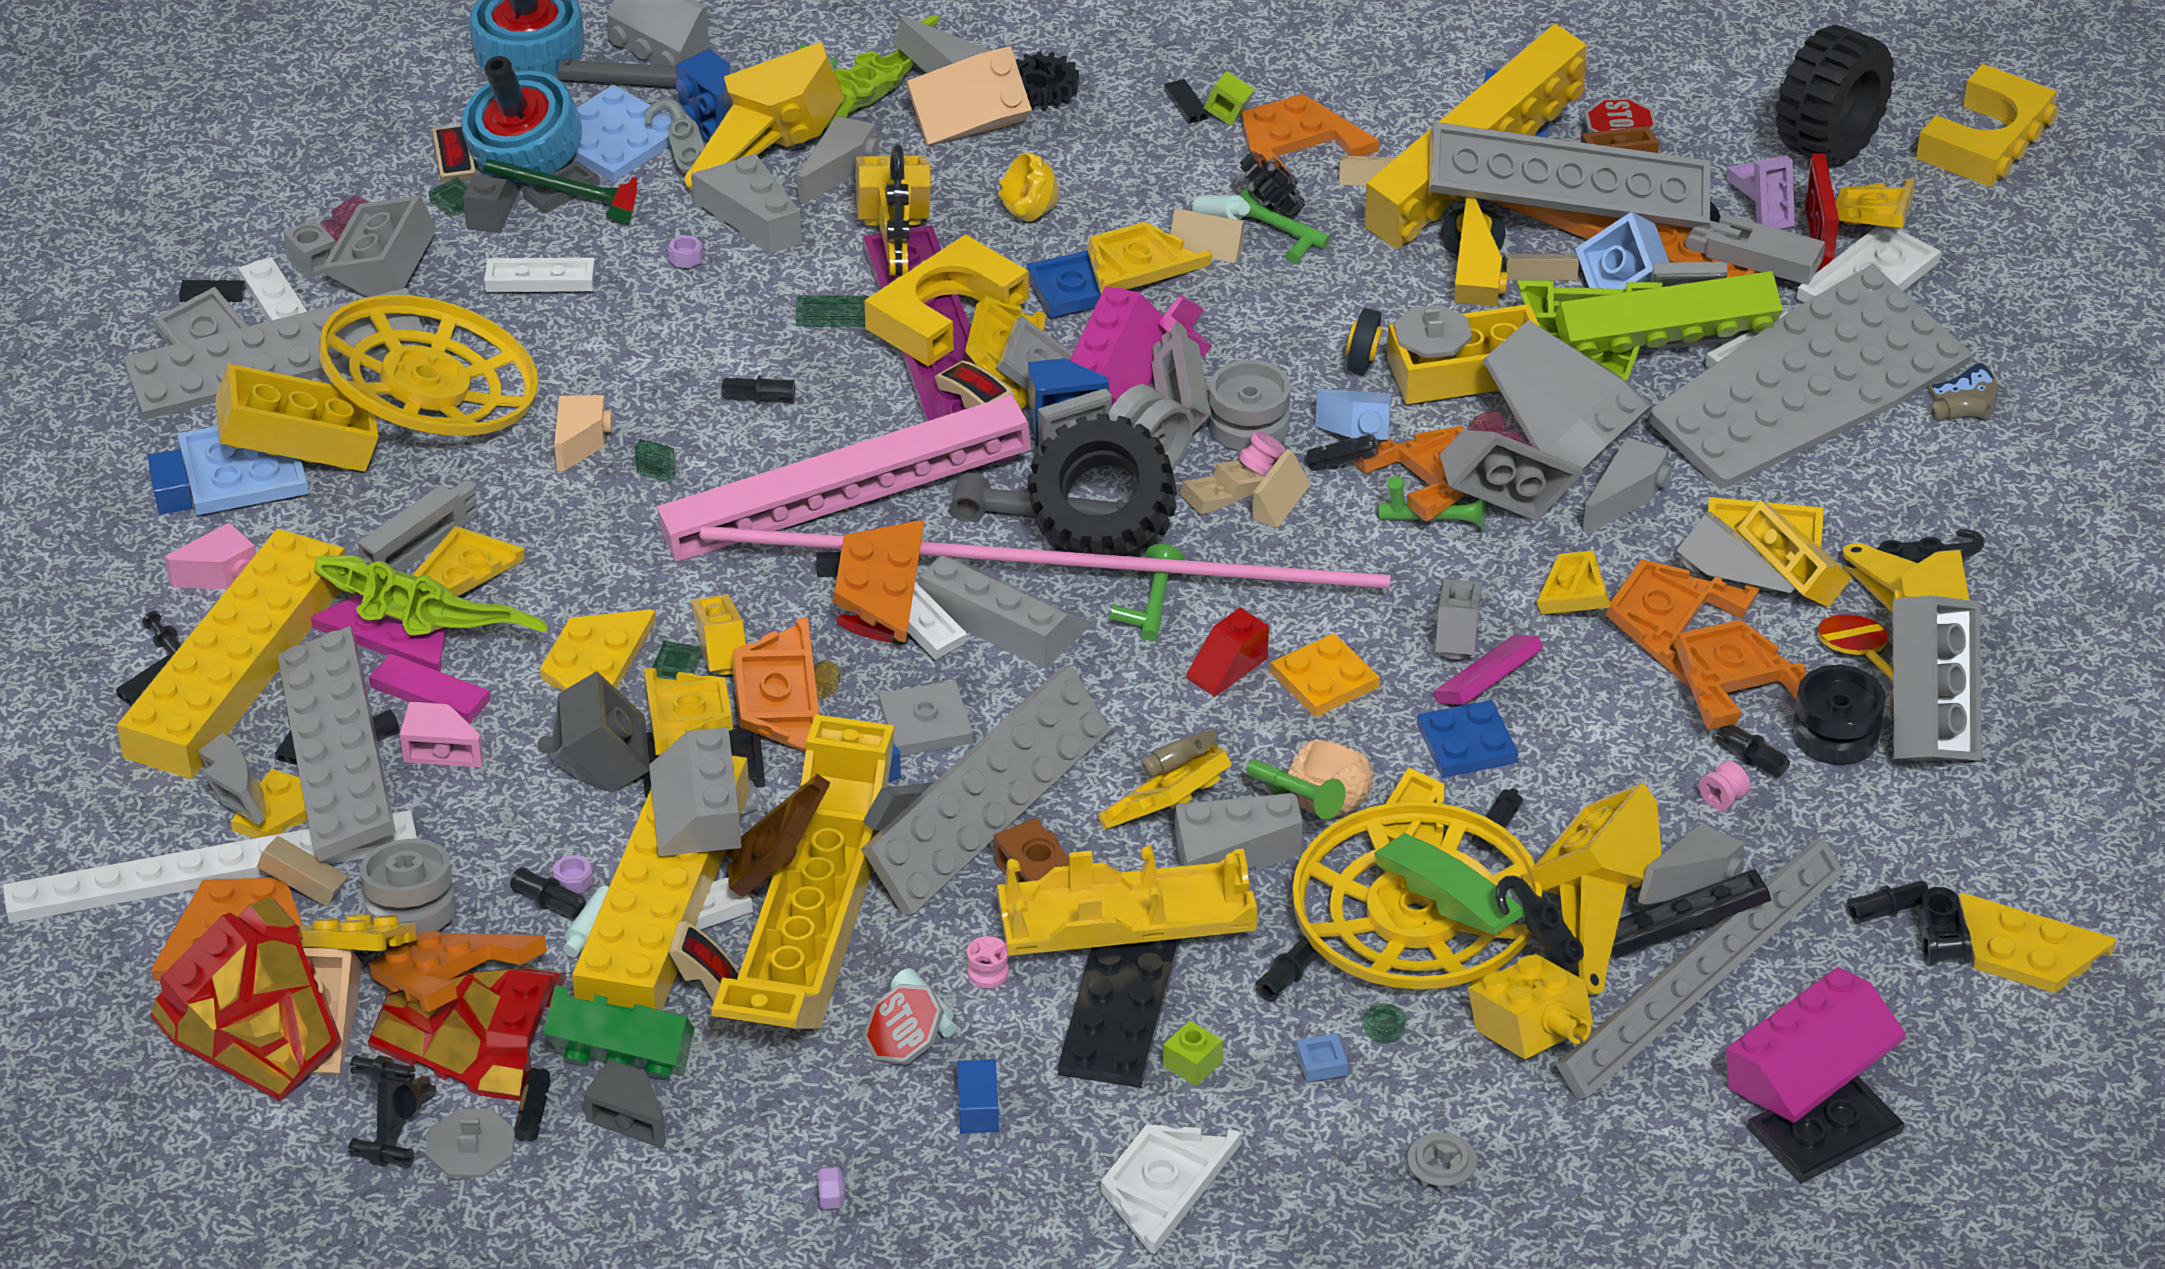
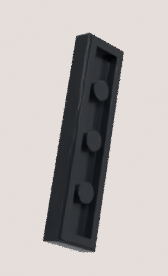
M1752 869L1619 918L1612 953L1617 958L1772 901L1769 889L1757 870Z

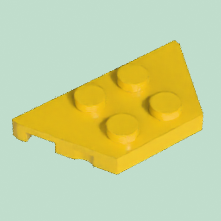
M1915 178L1903 179V187H1885V183L1880 182L1864 186L1841 188L1836 199L1839 221H1843L1844 224L1848 225L1870 224L1903 228L1915 193Z
M1147 222L1091 236L1087 246L1101 294L1105 286L1128 290L1204 268L1211 264L1213 254L1205 249L1199 254L1194 253L1183 247L1184 239L1165 233L1160 228Z
M985 296L976 304L965 351L977 366L993 374L1013 391L1015 400L1022 410L1027 404L1028 391L996 367L1014 322L1020 316H1023L1043 331L1047 315L1040 311L1035 312L1032 316L1021 313V306L1011 303L1004 304L997 299Z
M647 609L569 618L540 667L541 679L552 687L564 691L598 671L617 689L656 621L655 610Z
M644 669L656 755H661L687 731L728 727L729 730L733 729L731 707L724 677L697 676L693 673L678 672L676 675L677 680L658 678L657 669Z
M1213 744L1203 754L1164 775L1160 773L1100 812L1097 816L1103 828L1108 829L1168 806L1171 809H1175V804H1185L1191 801L1192 796L1190 793L1196 789H1205L1220 781L1221 777L1219 774L1230 767L1232 763L1225 750L1217 744Z
M1961 892L1959 896L1965 924L1971 936V961L1973 969L2056 993L2066 986L2072 977L2080 976L2089 970L2094 960L2103 954L2109 956L2115 949L2117 938Z
M371 914L346 915V921L339 922L337 918L313 920V925L299 926L304 938L300 940L302 947L382 951L386 950L387 944L389 946H399L403 943L417 940L416 923H400L398 915L375 916L373 921H371Z

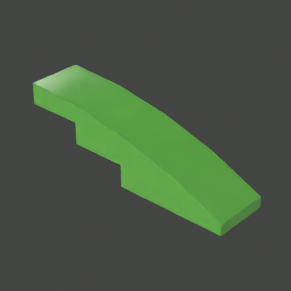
M1403 833L1374 852L1378 867L1405 876L1408 890L1435 900L1439 915L1492 935L1497 934L1525 915L1523 907L1507 894L1506 902L1510 912L1508 915H1503L1495 899V884L1462 861L1406 833Z

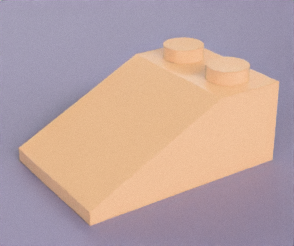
M1011 46L974 55L906 82L927 146L1022 123L1032 111Z
M303 948L306 958L313 962L316 973L313 974L319 992L326 997L342 1040L310 1074L341 1075L358 1005L362 962L353 950Z

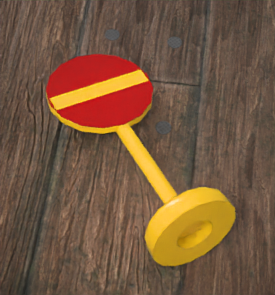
M1850 614L1834 615L1825 618L1819 624L1818 637L1823 644L1842 653L1866 655L1871 662L1894 682L1893 668L1876 653L1887 645L1888 633L1882 625L1872 619ZM1893 687L1892 692H1891V695H1890V708L1892 709V711H1893V713H1894V707H1893V704H1892V695H1893V692H1894V687Z

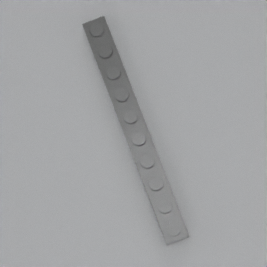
M1824 838L1813 840L1765 882L1772 901L1723 918L1596 1028L1586 1041H1581L1580 1044L1555 1064L1575 1098L1578 1100L1588 1098L1844 873Z

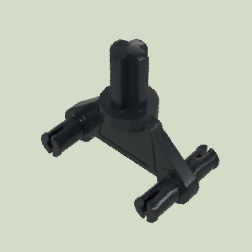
M354 1055L350 1065L355 1067H351L350 1072L352 1074L371 1076L372 1080L378 1083L377 1139L371 1142L352 1138L348 1148L352 1149L348 1153L350 1156L370 1159L371 1163L377 1166L384 1167L388 1163L410 1167L414 1160V1157L411 1156L414 1154L413 1149L397 1147L396 1143L406 1120L418 1114L422 1103L435 1095L436 1086L430 1083V1078L427 1076L415 1079L416 1074H412L416 1071L414 1066L394 1063L391 1057L380 1055L375 1059Z

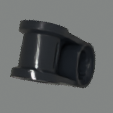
M1946 887L1930 888L1923 895L1918 919V930L1926 965H1935L1936 961L1960 960L1962 964L1970 963L1972 956L1971 936L1965 924L1958 895Z

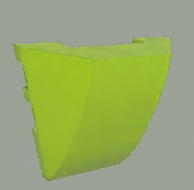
M1517 280V286L1524 304H1530L1540 327L1559 339L1555 315L1560 302L1659 288L1663 285V283L1626 282L1625 289L1554 287V281ZM1641 346L1632 347L1630 350L1622 353H1614L1612 350L1597 352L1590 358L1628 381Z

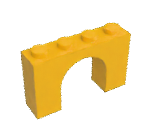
M1982 64L1967 80L1963 107L1997 119L2004 123L2006 127L1995 130H1979L1935 115L1920 132L1916 159L1992 187L2000 177L2005 178L2008 175L2016 159L2021 160L2024 157L2028 145L2039 140L2043 128L2054 123L2059 107L2055 105L2057 91Z
M965 234L864 300L865 329L926 366H930L954 350L953 321L925 305V302L941 295L959 294L972 297L978 301H981L986 296L997 299L1004 304L1011 303L1019 306L1029 299V271Z

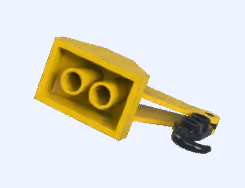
M895 144L892 147L891 156H855L856 201L858 219H865V225L880 226L889 263V276H902L908 272L907 248L909 225L921 224V219L929 218L931 177L930 164L925 155L904 156L902 145Z
M1959 529L1956 531L1958 537H1966L1973 541L1943 544L1940 539L1935 537H1926L1919 542L1905 543L1897 540H1886L1876 549L1863 543H1852L1843 548V567L1892 613L1893 599L1939 596L1970 600L1962 558L1979 553L1984 547L1985 539L1981 533L1975 530Z
M1642 782L1585 805L1529 871L1536 882L1541 884L1544 892L1561 896L1563 919L1557 907L1538 896L1522 878L1515 875L1505 876L1498 882L1495 889L1497 906L1503 915H1508L1510 912L1506 902L1507 891L1512 890L1524 907L1526 913L1525 924L1528 930L1538 939L1552 963L1586 981L1588 997L1600 994L1604 990L1608 963L1627 885H1631L1633 888L1642 885L1647 866L1662 855L1657 801L1645 783Z

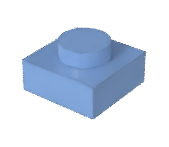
M1337 1033L1296 1040V1054L1306 1083L1348 1076V1062Z

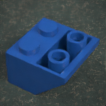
M710 49L676 64V88L679 103L685 109V113L697 123L703 139L707 142L733 105L724 80V76L731 74L730 63Z

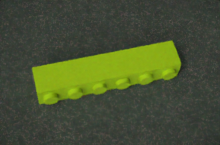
M1773 271L1563 301L1560 302L1555 322L1562 341L1591 357L1597 352L1612 350L1614 353H1622L1630 350L1632 347L1643 345L1656 348L1670 341L1695 342L1704 336L1710 335L1729 337L1739 331L1751 329L1754 332H1761L1766 328L1774 326V322L1779 320L1783 308Z

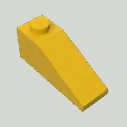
M1466 197L1455 280L1454 302L1498 307L1499 294H1506L1508 273L1501 272V254L1476 198Z
M1759 500L1737 528L1803 596L1826 607H1829L1852 579L1828 553L1762 500Z
M729 594L690 600L705 663L709 671H716L719 675L733 674V650L745 645L746 641L743 620Z

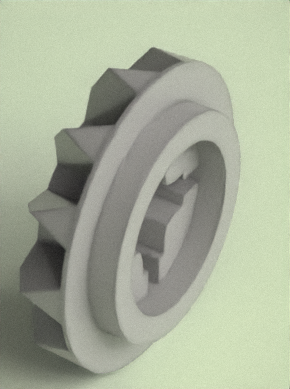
M1431 1133L1420 1137L1411 1145L1407 1155V1165L1410 1168L1411 1178H1419L1423 1188L1432 1184L1436 1185L1440 1192L1446 1186H1452L1459 1190L1463 1181H1472L1477 1167V1156L1473 1147L1463 1138L1450 1133ZM1435 1157L1443 1163L1449 1162V1169H1444L1440 1164L1434 1166Z

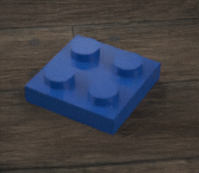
M1088 250L1026 264V270L1029 271V281L1050 318L1095 308L1101 293Z
M1493 700L1417 714V726L1442 778L1518 763V751Z

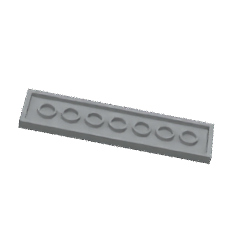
M1434 122L1431 127L1429 192L1622 218L1630 212H1634L1653 223L1690 228L1710 224V160Z
M403 288L374 296L410 294L407 288ZM353 301L124 356V366L143 420L215 403V398L228 363L304 379L326 375L320 362L318 351L323 326L335 311ZM385 314L392 330L424 331L418 315ZM369 316L347 324L337 332L336 336L352 347H355L362 339L378 333ZM400 341L402 346L419 345L428 347L427 343ZM384 343L370 349L365 354L383 361L390 351ZM330 346L328 354L338 372L348 370L350 358Z
M351 626L338 631L328 632L320 638L301 645H294L281 652L278 656L313 851L319 862L396 833L357 640Z
M1072 665L1060 667L861 848L903 915H912L994 839V834L1003 831L1110 731Z

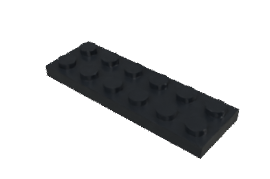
M1182 938L1091 948L1058 1063L1059 1076L1142 1088Z

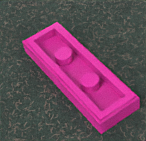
M1512 635L1435 689L1433 692L1437 702L1465 705L1540 652L1543 646L1539 636Z
M391 653L369 676L371 688L408 702L449 704L469 724L491 700L490 691Z

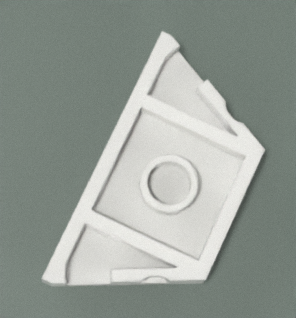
M1146 1124L1101 1180V1193L1147 1250L1155 1254L1241 1145V1132L1228 1130L1227 1137L1201 1135V1128L1183 1127L1173 1129L1164 1125Z

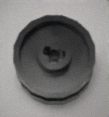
M1841 664L1827 665L1810 671L1800 681L1797 692L1796 712L1792 729L1796 745L1813 759L1833 765L1855 764L1869 758L1878 748L1881 734L1882 717L1886 701L1883 686L1873 675L1857 667Z

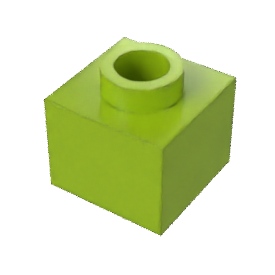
M1226 71L1213 86L1203 108L1228 125L1233 126L1242 115V111L1246 110L1255 89Z
M1191 1020L1163 1044V1066L1195 1086L1223 1062V1040Z

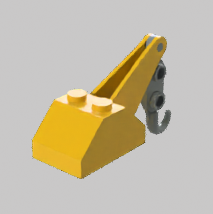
M821 41L724 76L733 105L706 146H704L697 123L685 113L683 106L674 99H662L653 103L646 112L645 123L650 126L653 116L661 110L671 112L672 121L668 136L677 166L681 172L686 174L685 184L690 194L693 195L692 173L731 162L743 156L758 155L773 143L789 147L820 136L844 100V95Z

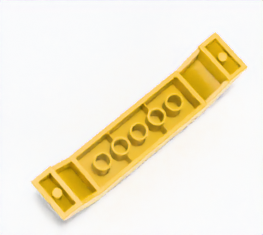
M815 714L806 739L801 786L813 776L819 774L830 782L829 788L796 847L797 852L794 859L785 869L779 868L774 872L737 980L722 978L712 1006V1016L796 1029H821L873 871L871 863L861 848L881 830H873L863 822L881 788L888 787L895 725Z

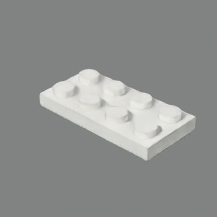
M1876 226L1818 271L1809 285H1800L1798 287L1797 299L1806 302L1871 264L1876 266L1904 291L1940 262L1941 251L1897 228Z

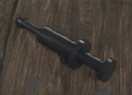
M157 611L147 613L142 619V624L145 628H152L155 631L153 643L158 648L164 647L173 656L182 645L176 638L177 630L173 626L163 627L160 623L161 615Z

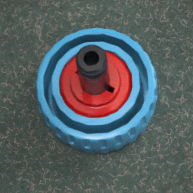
M478 0L470 14L473 54L477 63L483 68L491 58L503 56L510 60L514 72L539 71L556 76L559 74L561 59L565 60L571 57V60H578L582 55V50L584 49V27L581 9L577 0Z
M495 56L488 60L484 66V72L489 82L470 98L463 111L461 120L462 133L476 166L483 174L489 177L507 179L514 184H524L526 182L484 172L486 159L548 174L557 172L574 156L582 138V123L575 102L567 87L559 79L544 72H514L512 64L507 57Z

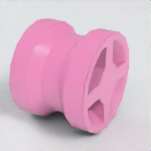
M1255 430L1250 437V446L1244 448L1238 457L1248 468L1266 476L1273 467L1274 461L1279 459L1286 450L1281 443L1270 435Z
M1732 761L1722 762L1715 769V773H1707L1699 781V790L1703 799L1718 811H1725L1730 808L1734 800L1742 799L1746 796L1751 787L1746 772L1741 766Z
M983 936L976 938L967 947V960L969 963L967 975L969 980L982 988H993L1004 983L1009 974L1006 943L993 936Z

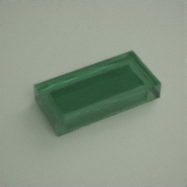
M798 295L795 317L796 327H865L864 300L869 298V296Z

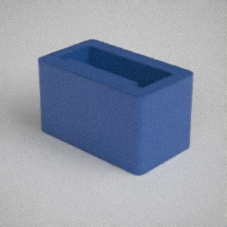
M181 449L147 455L158 514L193 509Z
M996 1059L957 1061L960 1134L999 1132Z

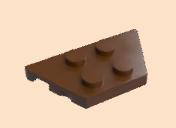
M819 774L813 776L741 836L742 848L726 850V856L734 860V862L731 861L727 865V872L730 874L728 880L730 890L743 898L755 887H763L777 869H785L789 866L796 855V847L829 788L830 782Z

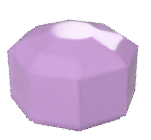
M682 235L670 241L668 260L675 267L691 268L702 261L704 255L703 243L696 237Z
M580 855L563 856L553 865L554 878L560 882V886L579 894L585 892L593 884L591 861Z
M838 1166L820 1167V1170H818L820 1207H823V1209L841 1208L846 1195L845 1178Z

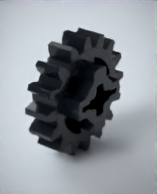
M1037 51L1036 55L1032 56L1027 53L1023 54V61L1015 59L1031 108L1036 106L1037 103L1042 104L1043 108H1048L1049 103L1060 106L1061 99L1070 101L1072 100V94L1078 93L1079 70H1076L1075 62L1067 63V56L1057 58L1055 57V52L1049 53L1048 56H1043L1041 51Z
M1254 150L1240 162V168L1246 173L1245 177L1249 179V183L1246 186L1251 193L1263 202L1265 207L1272 211L1278 207L1284 215L1287 214L1289 217H1294L1305 206V200L1299 195V190L1296 189V185L1299 182L1276 158L1272 157L1267 161L1261 153L1258 154Z

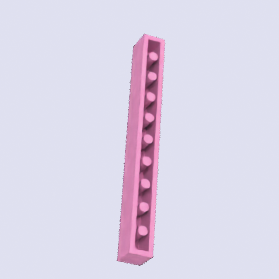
M1009 395L657 506L661 532L675 561L698 556L738 543L700 539L701 526L776 531L1031 450L1028 421L1013 395Z

